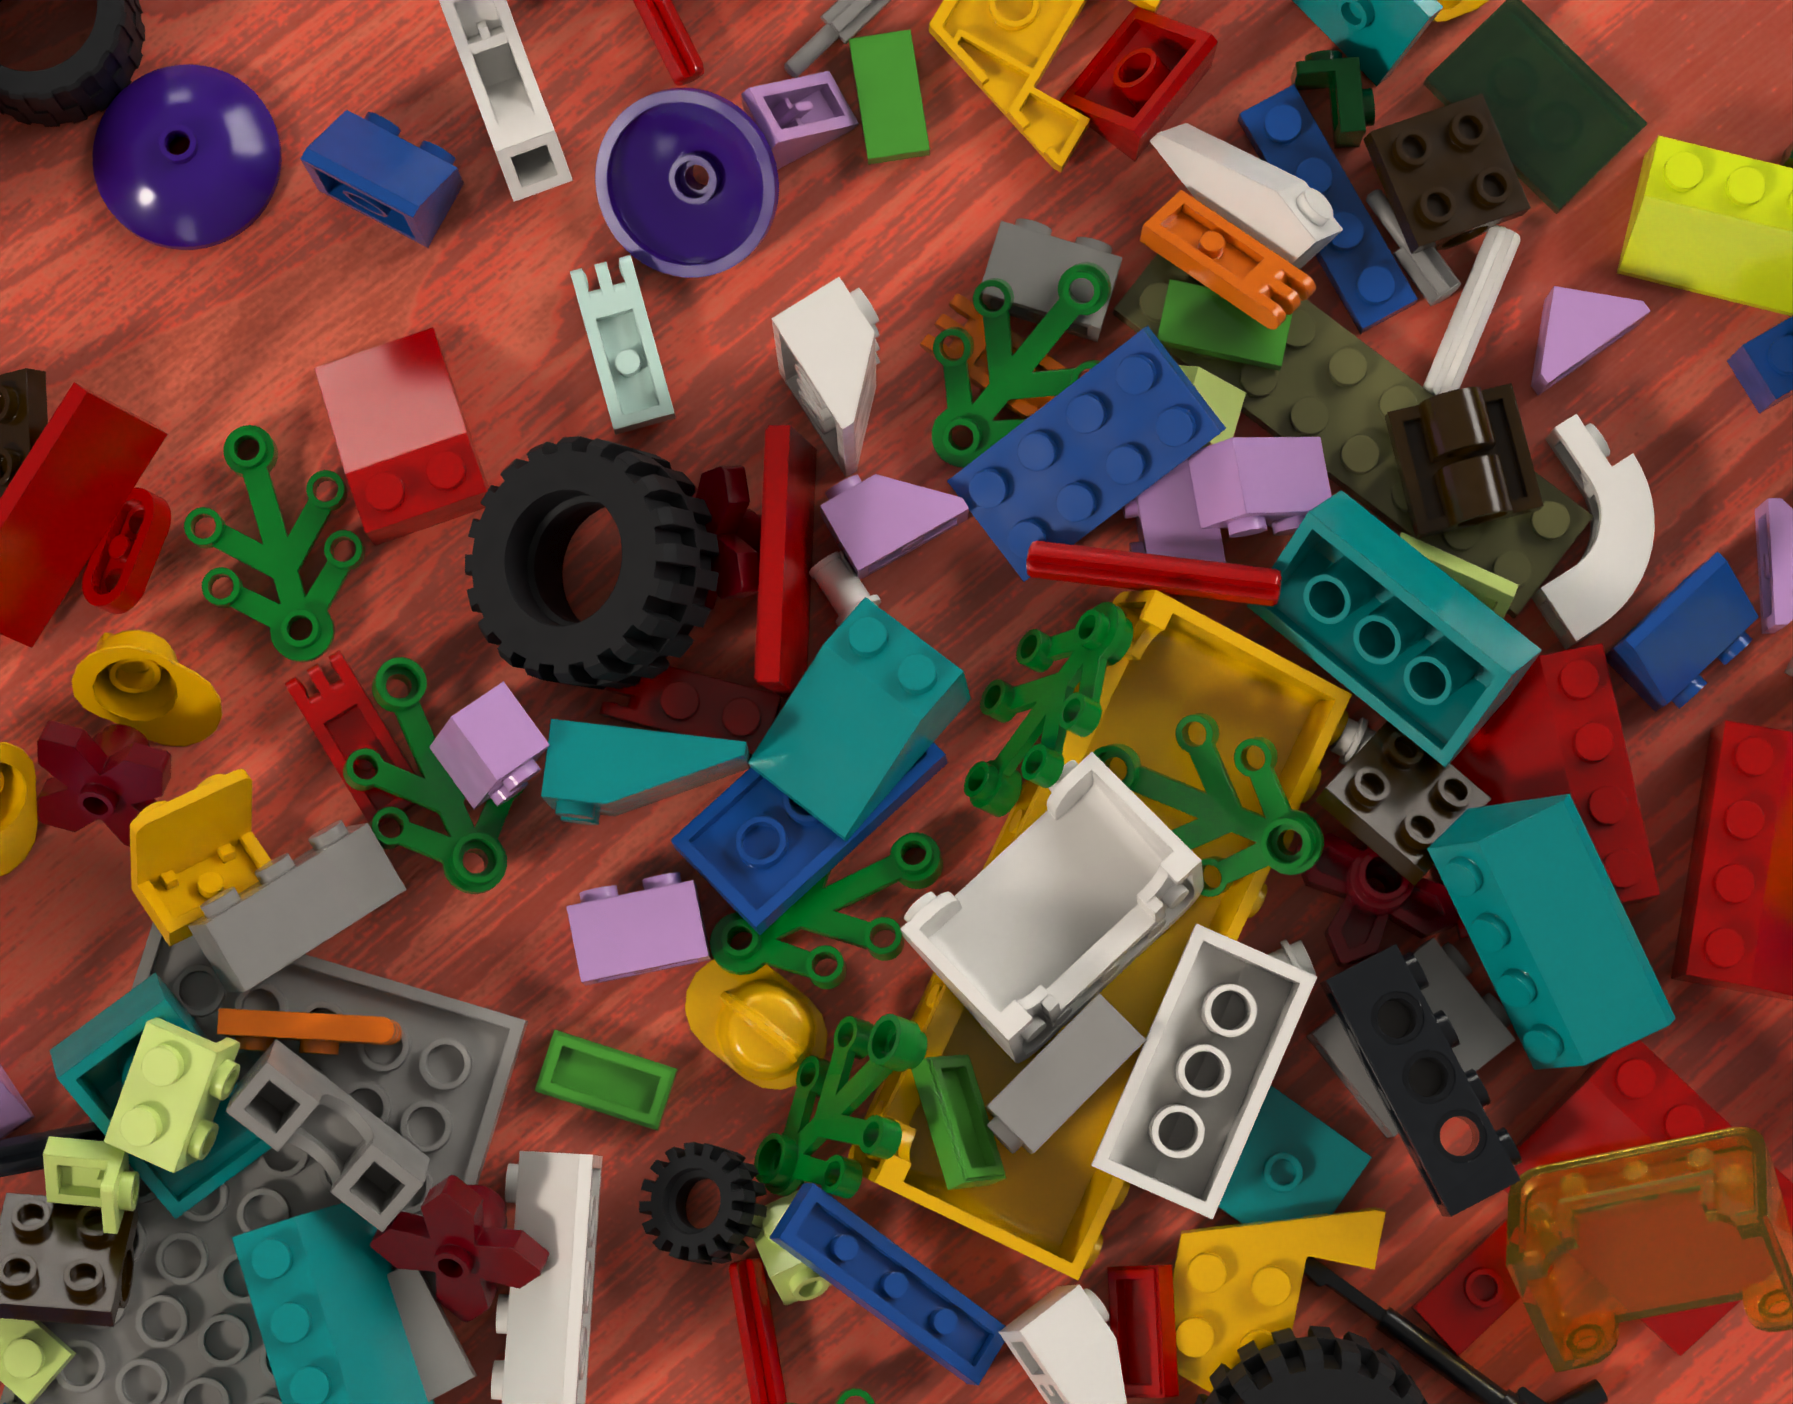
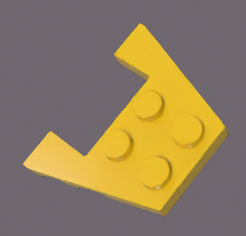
M943 0L929 23V33L1049 165L1062 173L1088 129L1090 118L1036 89L1087 0ZM1163 0L1127 1L1156 13Z
M1372 1207L1359 1209L1360 1211L1335 1214L1322 1213L1294 1219L1182 1230L1173 1269L1178 1374L1211 1393L1214 1388L1209 1377L1221 1363L1227 1365L1230 1369L1239 1364L1241 1359L1237 1352L1238 1349L1254 1340L1258 1350L1275 1344L1271 1332L1287 1328L1293 1330L1307 1257H1315L1375 1270L1386 1214L1385 1209Z

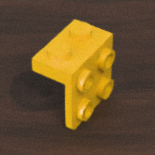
M237 769L226 775H212L202 781L192 791L168 802L157 801L144 808L130 823L131 889L169 947L193 936L188 925L204 916L200 906L205 901L231 887H235L238 894L259 882L254 872L271 861L252 832V779L244 769Z

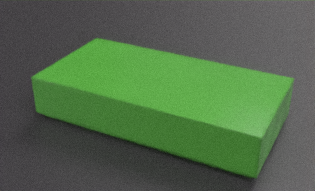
M911 29L850 38L849 47L868 165L929 156L930 147Z
M1170 279L1157 338L1165 347L1280 371L1292 314L1286 315L1285 321L1277 329L1271 330L1208 287Z
M554 1030L535 1091L658 1131L678 1069Z
M969 1055L924 1058L916 1068L911 1070L947 1189L990 1186L1005 1179L1004 1167L993 1132L987 1127L989 1119Z

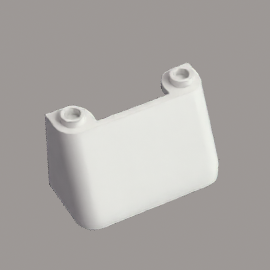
M1093 752L1079 764L1075 760L1064 764L1061 776L1053 786L1048 788L1051 794L1047 799V811L955 896L949 891L938 896L932 891L924 894L908 909L904 916V920L907 923L900 928L906 941L995 1042L1016 1063H1020L1032 1056L1173 925L1193 905L1204 888L1202 860Z

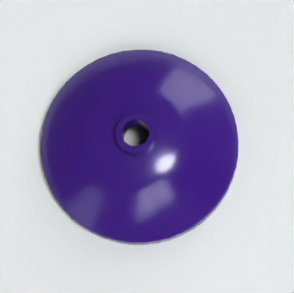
M193 64L174 65L154 70L125 87L114 98L102 116L96 131L92 152L93 171L97 188L103 201L116 219L137 237L160 247L177 250H196L212 247L234 238L251 226L262 214L273 197L278 184L282 162L281 144L277 127L259 96L248 85L227 72ZM175 138H188L190 145L184 153L174 155L169 152V146Z
M671 88L652 93L637 100L627 107L611 124L603 138L597 155L595 168L596 193L602 215L609 229L618 242L633 257L659 272L677 277L699 278L726 271L755 251L773 223L779 199V178L776 161L769 143L757 124L741 108L712 92L695 88ZM695 165H700L706 169L709 176L707 185L700 184L695 180L693 176Z

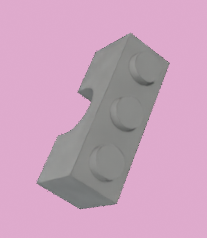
M275 1039L236 1085L225 1112L277 1152L285 1143H288L308 1153L330 1176L332 1180L330 1193L381 1232L387 1228L424 1185L430 1158L279 1040Z

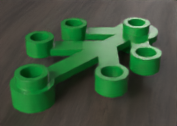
M1081 262L1067 269L1062 274L1058 283V301L1014 354L1009 310L1014 301L1011 286L999 278L985 280L977 286L973 294V304L977 312L983 316L990 384L973 403L967 360L974 351V342L971 335L959 327H950L938 334L933 343V352L944 369L947 409L934 422L932 443L942 460L956 467L967 466L1026 420H993L1009 400L1057 396L1079 379L1083 370L1092 369L1100 362L1098 360H1088L1081 363L1077 368L1034 371L1079 315L1093 314L1107 303L1111 294V281L1103 268L1091 262ZM1085 278L1092 283L1094 295L1090 301L1082 302L1073 296L1071 287L1075 279ZM994 286L1003 292L1004 304L1001 309L992 310L984 304L982 297L987 287ZM947 336H957L964 343L962 357L954 359L946 355L943 350V342ZM964 425L972 431L973 443L971 446L960 447L954 443L952 430L955 426Z
M253 425L241 426L232 431L227 437L223 450L224 458L229 467L237 475L244 478L263 544L225 525L224 520L217 512L206 507L197 508L188 514L184 523L185 534L196 546L206 549L214 547L274 579L281 604L243 587L241 579L232 570L224 567L212 569L205 575L202 581V592L204 597L218 608L232 607L268 626L274 647L287 659L295 662H310L325 654L333 642L335 628L328 610L349 572L359 567L363 562L365 547L359 537L351 531L340 530L332 533L324 545V553L328 561L306 595L299 571L332 511L339 509L345 503L347 498L346 484L333 471L322 470L313 474L306 487L309 499L288 535L270 476V471L275 467L278 459L277 446L270 435L262 428ZM245 440H256L259 443V452L256 457L251 460L240 459L238 457L240 444ZM333 481L338 485V492L335 498L326 502L318 500L316 490L320 483ZM209 517L214 519L216 523L215 532L205 539L196 537L194 530L196 523L202 518ZM343 540L352 541L356 546L354 556L348 561H338L334 558V548ZM222 577L231 578L233 581L232 593L223 599L215 598L212 594L214 582ZM302 618L310 620L312 623L310 636L304 640L293 639L290 633L292 624Z
M1103 602L1093 609L1086 611L1078 620L1075 629L1054 636H1049L1037 629H1032L1022 637L1017 647L1016 659L1023 666L1042 673L1054 661L1068 658V660L1058 673L1019 686H1013L1001 679H996L985 688L980 700V709L983 714L1001 723H1006L1017 713L1029 709L1031 711L995 760L988 762L980 761L969 770L964 782V792L970 797L974 807L995 817L1006 815L1019 799L1022 790V776L1024 779L1042 788L1053 786L1061 776L1064 768L1062 752L1066 730L1080 737H1086L1096 729L1102 714L1100 698L1106 666L1119 662L1128 651L1133 639V624L1129 619L1125 618L1124 611L1120 607L1110 602ZM1080 682L1079 692L1073 693L1074 688ZM1042 734L1041 743L1034 745L1039 736ZM1023 760L1022 766H1021V773H1022V776H1021L1020 772H1019L1018 770H1016V768L1018 767V765L1020 764V762Z
M404 657L392 658L386 661L376 673L372 682V693L376 702L383 709L395 713L422 777L384 762L380 754L372 749L361 748L354 751L345 762L343 767L344 779L353 789L366 791L376 787L438 813L448 836L409 822L406 813L396 807L380 809L370 821L369 826L383 849L403 846L441 862L447 880L456 889L468 894L488 892L505 875L507 855L498 837L512 802L518 798L523 790L498 807L491 798L487 800L474 827L464 804L465 796L429 748L435 740V736L419 702L426 691V675L421 666L415 661ZM392 679L401 680L407 686L408 695L404 698L392 697L386 689V682ZM357 760L369 761L375 769V776L366 780L359 778L353 771V763ZM383 818L394 819L400 826V835L395 838H388L382 835L378 827L379 820ZM465 854H478L483 859L484 870L481 873L469 872L463 865V856Z
M1197 713L1186 716L1178 723L1176 728V740L1183 750L1189 752L1205 791L1142 766L1137 753L1127 745L1110 744L1100 747L1093 752L1108 768L1114 757H1118L1125 762L1127 774L1122 782L1130 790L1197 817L1198 819L1171 830L1191 850L1230 832L1257 842L1225 859L1219 856L1202 859L1203 872L1207 865H1212L1218 868L1222 877L1221 883L1217 888L1208 886L1204 881V888L1201 892L1203 896L1214 897L1222 894L1231 887L1233 881L1267 866L1286 875L1303 873L1312 868L1322 855L1324 848L1322 830L1312 816L1303 811L1291 809L1274 770L1278 759L1277 750L1274 744L1266 738L1254 737L1244 740L1237 746L1234 753L1235 765L1243 775L1250 777L1265 816L1242 807L1215 745L1219 738L1218 725L1207 714ZM1194 721L1201 723L1206 729V740L1202 745L1193 743L1189 738L1188 729ZM1252 745L1261 748L1265 754V763L1260 769L1253 768L1247 761V751ZM1287 830L1298 832L1302 838V848L1298 853H1292L1284 846L1283 837Z
M909 833L900 837L893 844L890 856L825 887L831 872L830 870L761 935L737 912L728 914L715 925L711 933V953L717 964L731 974L748 975L758 971L764 965H769L808 977L815 986L821 989L835 988L843 982L847 973L845 961L836 948L823 945L816 947L810 952L779 940L802 929L867 949L874 958L881 961L896 958L904 948L905 939L899 924L895 920L888 917H879L868 922L839 913L838 911L897 882L911 889H923L932 885L940 877L943 869V859L939 847L926 834ZM912 848H921L926 851V856L919 864L910 865L903 861L905 853ZM889 930L895 933V940L890 946L879 948L873 944V938L878 932ZM747 932L752 935V941L747 948L736 950L730 947L731 940L736 934ZM828 958L837 962V968L831 975L819 976L815 973V967L819 961Z
M886 1014L873 1026L868 1021L847 1016L840 1021L835 1030L834 1050L831 1061L813 1055L806 1057L802 1061L797 1071V1088L784 1132L782 1134L772 1133L761 1142L755 1155L754 1166L760 1173L756 1176V1179L760 1183H764L770 1193L788 1196L804 1182L821 1185L822 1190L828 1194L844 1199L853 1197L858 1191L863 1177L862 1166L858 1161L840 1155H833L827 1161L811 1156L827 1139L860 1146L863 1153L885 1160L891 1158L897 1152L902 1138V1130L898 1122L878 1115H872L867 1120L850 1117V1115L893 1071L902 1072L906 1069H914L922 1062L927 1051V1037L920 1030L916 1022L894 1014ZM868 1055L869 1061L848 1081L854 1058L860 1060ZM815 1098H820L815 1116L810 1121Z

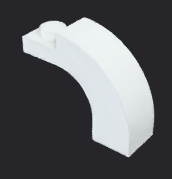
M439 0L513 201L515 202L573 181L507 0Z
M1577 413L1556 426L1545 440L1581 492L1589 513L1593 515V518L1590 520V537L1586 550L1577 565L1541 587L1531 597L1565 650L1601 627L1632 596L1647 568L1655 532V515L1650 488L1634 453L1611 466L1606 458L1610 455V449L1603 435L1593 424L1589 423L1585 426Z

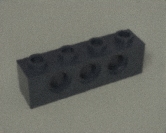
M1397 944L1320 983L1442 1216L1452 1217L1521 1181L1514 1167L1522 1162L1520 1153L1504 1127L1496 1131L1494 1130L1483 1107L1491 1103L1487 1090L1473 1068L1464 1072L1452 1050V1048L1460 1045L1458 1036L1442 1010L1434 1014L1421 992V990L1429 986L1422 967L1411 951L1402 955ZM1386 1001H1397L1403 1004L1409 1011L1411 1018L1410 1027L1406 1034L1400 1038L1386 1035L1378 1024L1379 1009ZM1419 1059L1432 1061L1437 1065L1441 1073V1085L1437 1092L1429 1097L1416 1093L1409 1082L1410 1068ZM1452 1117L1464 1120L1472 1132L1470 1147L1459 1156L1447 1152L1440 1141L1441 1128Z

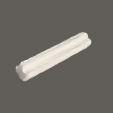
M1495 225L1489 228L1423 385V388L1434 396L1460 389L1521 241L1520 235L1511 229Z

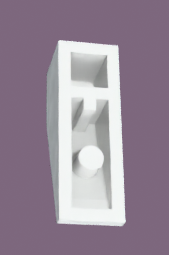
M1188 123L1161 131L1150 140L1151 144L1196 200L1299 269L1343 231V228L1333 217V209L1329 201L1319 191L1310 188L1304 180Z
M1080 1284L1057 1286L999 1331V1334L1047 1404H1127L1117 1339L1106 1324L1109 1320V1313L1102 1301L1091 1290L1087 1288L1083 1290Z

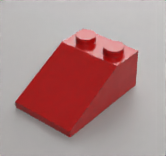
M433 327L314 368L344 472L365 534L375 546L486 508L480 502L488 491L489 486Z

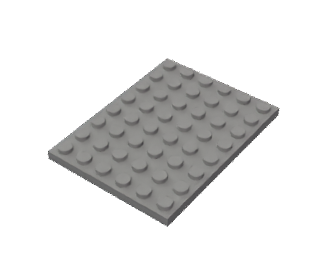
M152 923L132 989L156 972L212 1042L216 1043L227 1038L217 1034L219 1008L381 1016L398 1022L402 1027V1037L398 1043L394 1045L339 1043L338 1055L299 1053L300 1041H279L430 1158L424 1185L401 1211L423 1216L421 1206L429 1190L450 1175L457 1176L467 1185H478L527 1027V1020L306 954L246 992L227 993L194 936L169 947L155 924ZM238 1050L234 1062L240 1064L239 1081L242 1080L264 1054V1051ZM285 1143L278 1152L273 1148L265 1152L177 1219L171 1215L139 1177L140 1184L137 1200L139 1219L133 1241L134 1272L127 1306L125 1308H118L114 1327L41 1321L77 1354L33 1404H282L232 1237L298 1215L343 1203L330 1193L332 1188L330 1176L308 1153L292 1144ZM129 1165V1171H134V1169ZM423 1271L436 1296V1273L433 1271ZM4 1386L0 1404H26L8 1387Z

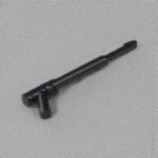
M1307 1257L1304 1275L1315 1286H1328L1376 1321V1329L1478 1403L1547 1404L1525 1387L1519 1388L1516 1393L1510 1389L1504 1390L1391 1307L1387 1310L1383 1309L1313 1257ZM1594 1379L1548 1404H1605L1608 1402V1398L1601 1384Z

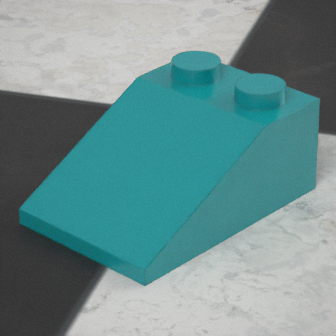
M865 597L822 645L748 761V764L758 774L847 842L971 700L964 671Z
M551 719L548 739L550 745L547 748L541 797L552 809H556L555 814L561 816V821L584 825H599L600 815L618 816L750 768L748 761L751 755L747 743L744 741Z
M156 972L49 1050L57 1079L105 1136L148 1020L158 1017L208 1039L194 1018ZM238 1079L230 1095L225 1100H220L213 1122L219 1126L218 1134L213 1147L203 1160H197L189 1166L172 1173L128 1153L129 1165L134 1171L139 1173V1177L175 1219L272 1148L225 1112L233 1091L240 1082Z

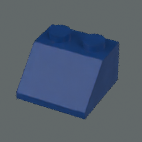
M346 110L306 148L300 158L317 189L428 248L464 185L458 168L453 166L456 160L455 157L431 142L423 140L420 147H417L398 137L401 130L378 114L368 112L363 119Z
M1717 551L1692 571L1605 654L1606 661L1655 712L1666 706L1670 701L1680 709L1707 684L1700 673L1713 660L1718 658L1725 666L1753 640L1745 630L1759 616L1728 561Z

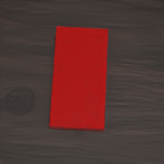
M75 382L68 390L0 498V634L31 648L38 640L168 435L156 425Z
M768 425V429H765L754 679L782 698L789 699L808 668L811 576L809 571L812 568L817 449L791 425Z

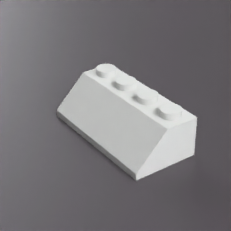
M838 277L771 319L779 373L845 477H848L856 472L875 395L877 386L876 365L880 363L876 351L880 350V347L875 338L880 336L875 326L879 322V318L863 291L858 287L854 291L849 292L841 278Z
M1196 923L1091 1166L1213 1219L1317 976Z
M520 1151L519 1164H508L505 1201L507 1203H516L514 1230H523L549 1252V1257L540 1276L520 1289L510 1286L509 1295L499 1294L496 1333L507 1335L505 1360H494L491 1399L502 1400V1404H586L603 1156Z

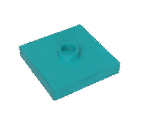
M1292 0L1347 57H1359L1360 70L1376 86L1392 74L1443 8L1437 0Z
M1271 1085L1218 1208L1242 1224L1302 1218L1306 1215L1322 1213L1333 1214L1372 1157Z

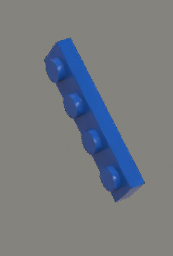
M1293 84L1241 112L1238 122L1258 157L1304 180L1310 188L1319 191L1329 201L1333 209V217L1343 228V231L1315 256L1359 333L1362 334L1415 305L1418 300L1417 296L1295 85Z
M803 1183L769 1237L966 1384H980L1005 1342L999 1334V1331L1006 1327L1004 1324L814 1183Z

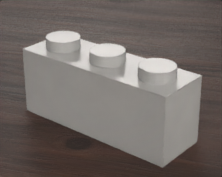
M342 820L336 821L308 838L313 847L312 849L292 860L289 853L271 860L254 872L259 882L239 894L235 887L228 888L208 899L200 906L204 916L188 925V928L227 993L248 991L407 890L368 823L346 827Z

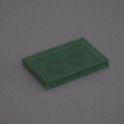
M1506 0L1423 83L1445 106L1483 94L1517 176L1556 214L1648 124L1521 0Z

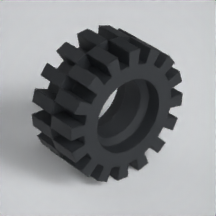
M690 1142L684 1143L685 1149L677 1147L669 1149L665 1152L670 1161L669 1163L656 1160L650 1167L653 1172L659 1175L657 1180L644 1179L641 1190L652 1192L651 1201H639V1212L652 1215L651 1220L642 1223L646 1234L658 1236L652 1243L659 1250L670 1252L668 1256L700 1264L712 1265V1262L723 1264L732 1261L730 1253L742 1255L750 1248L743 1238L747 1236L757 1239L762 1228L752 1224L754 1215L766 1217L767 1206L756 1203L755 1197L767 1195L764 1183L752 1180L760 1174L753 1164L745 1163L746 1157L738 1152L707 1143ZM711 1179L720 1190L719 1211L709 1226L697 1229L687 1218L686 1203L688 1195L698 1181Z

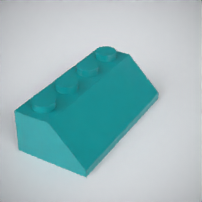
M1342 490L1307 513L1272 566V569L1279 570L1282 576L1280 598L1277 605L1247 604L1249 609L1444 767L1448 766L1509 697L1542 651Z
M1570 794L1469 808L1427 848L1534 1070L1585 1066L1669 1026L1676 1019Z
M345 1203L298 1215L232 1237L282 1404H435L434 1399L429 1402L427 1400L387 1274L394 1271L393 1265L370 1246L377 1228Z

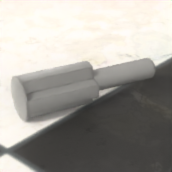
M837 0L820 16L826 25L784 64L785 71L791 77L797 78L838 38L844 44H847L850 38H853L892 0Z
M1376 189L1367 196L1366 202L1400 247L1399 250L1394 252V257L1430 306H1434L1449 298L1461 286V282L1435 247L1411 254L1388 198L1382 190Z

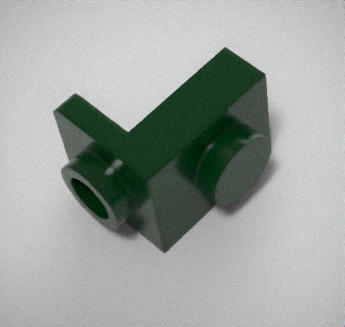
M1335 50L1317 51L1306 55L1305 61L1296 62L1291 75V85L1294 84L1297 90L1329 88L1334 149L1359 147L1366 132V127L1374 126L1375 123L1374 95L1372 88L1362 89L1359 57L1342 58V53Z

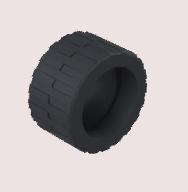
M97 0L96 19L88 39L73 56L61 64L39 71H18L6 68L0 64V113L3 115L6 113L14 117L16 121L28 125L36 123L43 124L45 127H60V124L69 122L75 124L87 120L88 116L108 108L114 98L132 82L130 79L135 69L139 68L143 56L141 49L142 43L145 41V26L141 19L143 12L139 0Z

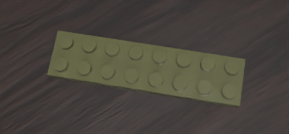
M1157 253L1114 308L1113 315L1137 333L1146 326H1149L1157 337L1169 280L1173 279L1202 286L1205 285ZM1307 299L1301 300V305L1292 314L1280 371L1165 347L1177 364L1199 366L1246 392L1241 412L1272 436L1320 437L1328 478L1400 533L1403 532L1415 538L1385 416L1387 412L1419 405L1420 402L1434 396ZM1536 472L1535 475L1544 505L1539 511L1419 538V540L1518 584L1515 597L1507 611V614L1512 618H1515L1593 518L1592 514Z

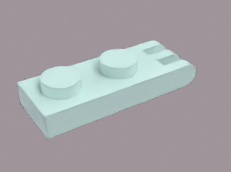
M631 255L619 258V270L625 282L614 285L607 262L594 264L600 289L589 291L588 279L582 268L570 271L615 435L675 419L674 408Z

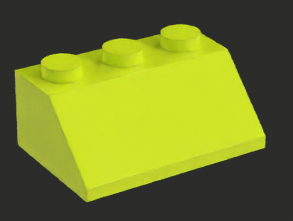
M1658 135L1644 155L1617 273L1793 316V168Z

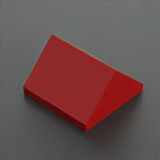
M1135 6L1059 101L1090 118V128L1135 162L1150 144V140L1162 129L1211 68L1218 41L1209 32Z

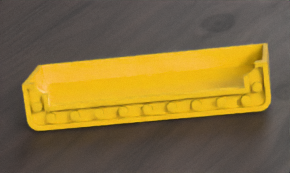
M1158 590L1124 591L1120 593L1112 603L1120 607L1124 611L1125 618L1132 622L1134 630L1133 639L1123 658L1114 665L1106 666L1100 698L1102 714L1096 729L1086 737H1080L1066 730L1062 752L1064 764L1071 760H1075L1079 764L1091 752L1100 747L1110 744H1124L1137 753L1142 766L1205 791L1189 752L1183 750L1176 740L1177 725L1184 717L1204 713L1211 716L1218 725L1219 738L1215 745L1242 807L1265 816L1250 777L1243 775L1237 769L1234 762L1235 750L1241 742L1254 737H1263L1270 740L1277 750L1278 759L1274 770L1291 809L1298 810L1301 803H1305L1311 798L1319 785L1321 769L1318 766L1328 745L1334 744L1346 727L1348 712L1345 709L1352 694ZM1080 682L1074 688L1073 693L1079 692ZM1194 721L1188 729L1189 738L1193 743L1202 745L1205 742L1207 733L1201 723ZM1252 745L1247 751V761L1253 768L1260 769L1265 763V754L1261 748ZM1114 757L1110 762L1109 769L1122 781L1127 774V766L1122 759ZM1025 779L1019 799L1010 810L983 869L1047 811V799L1051 794L1048 788H1042ZM1132 791L1170 830L1198 819ZM1287 830L1284 834L1283 843L1287 850L1293 840L1294 830ZM1230 832L1196 847L1192 851L1201 860L1211 856H1219L1225 859L1257 842ZM1212 865L1205 867L1203 872L1204 881L1208 886L1217 888L1222 880L1220 871ZM1267 866L1233 881L1231 887L1226 892L1217 896L1206 897L1200 894L1193 905L1100 992L1145 1039L1195 924L1197 923L1237 941L1247 918H1252L1259 911L1266 898L1267 885L1264 882L1271 867ZM933 972L911 1021L916 1022L920 1030L927 1037V1051L924 1058L969 1055L984 1106L986 1107L1080 1012L1032 1056L1020 1063H1016L995 1042L936 973ZM1143 1044L1035 1153L1029 1154L1021 1146L1012 1154L994 1136L1006 1178L990 1186L947 1189L911 1069H906L902 1072L893 1071L880 1084L864 1117L867 1120L872 1115H878L900 1124L902 1138L897 1152L891 1158L885 1160L863 1153L860 1146L851 1145L848 1158L856 1160L861 1164L864 1178L1069 1277L1079 1280L1083 1270L1089 1269L1098 1258L1103 1245V1235L1100 1233L1111 1210H1116L1123 1203L1131 1183L1091 1166V1163ZM987 1112L988 1119L990 1122L993 1119V1117Z

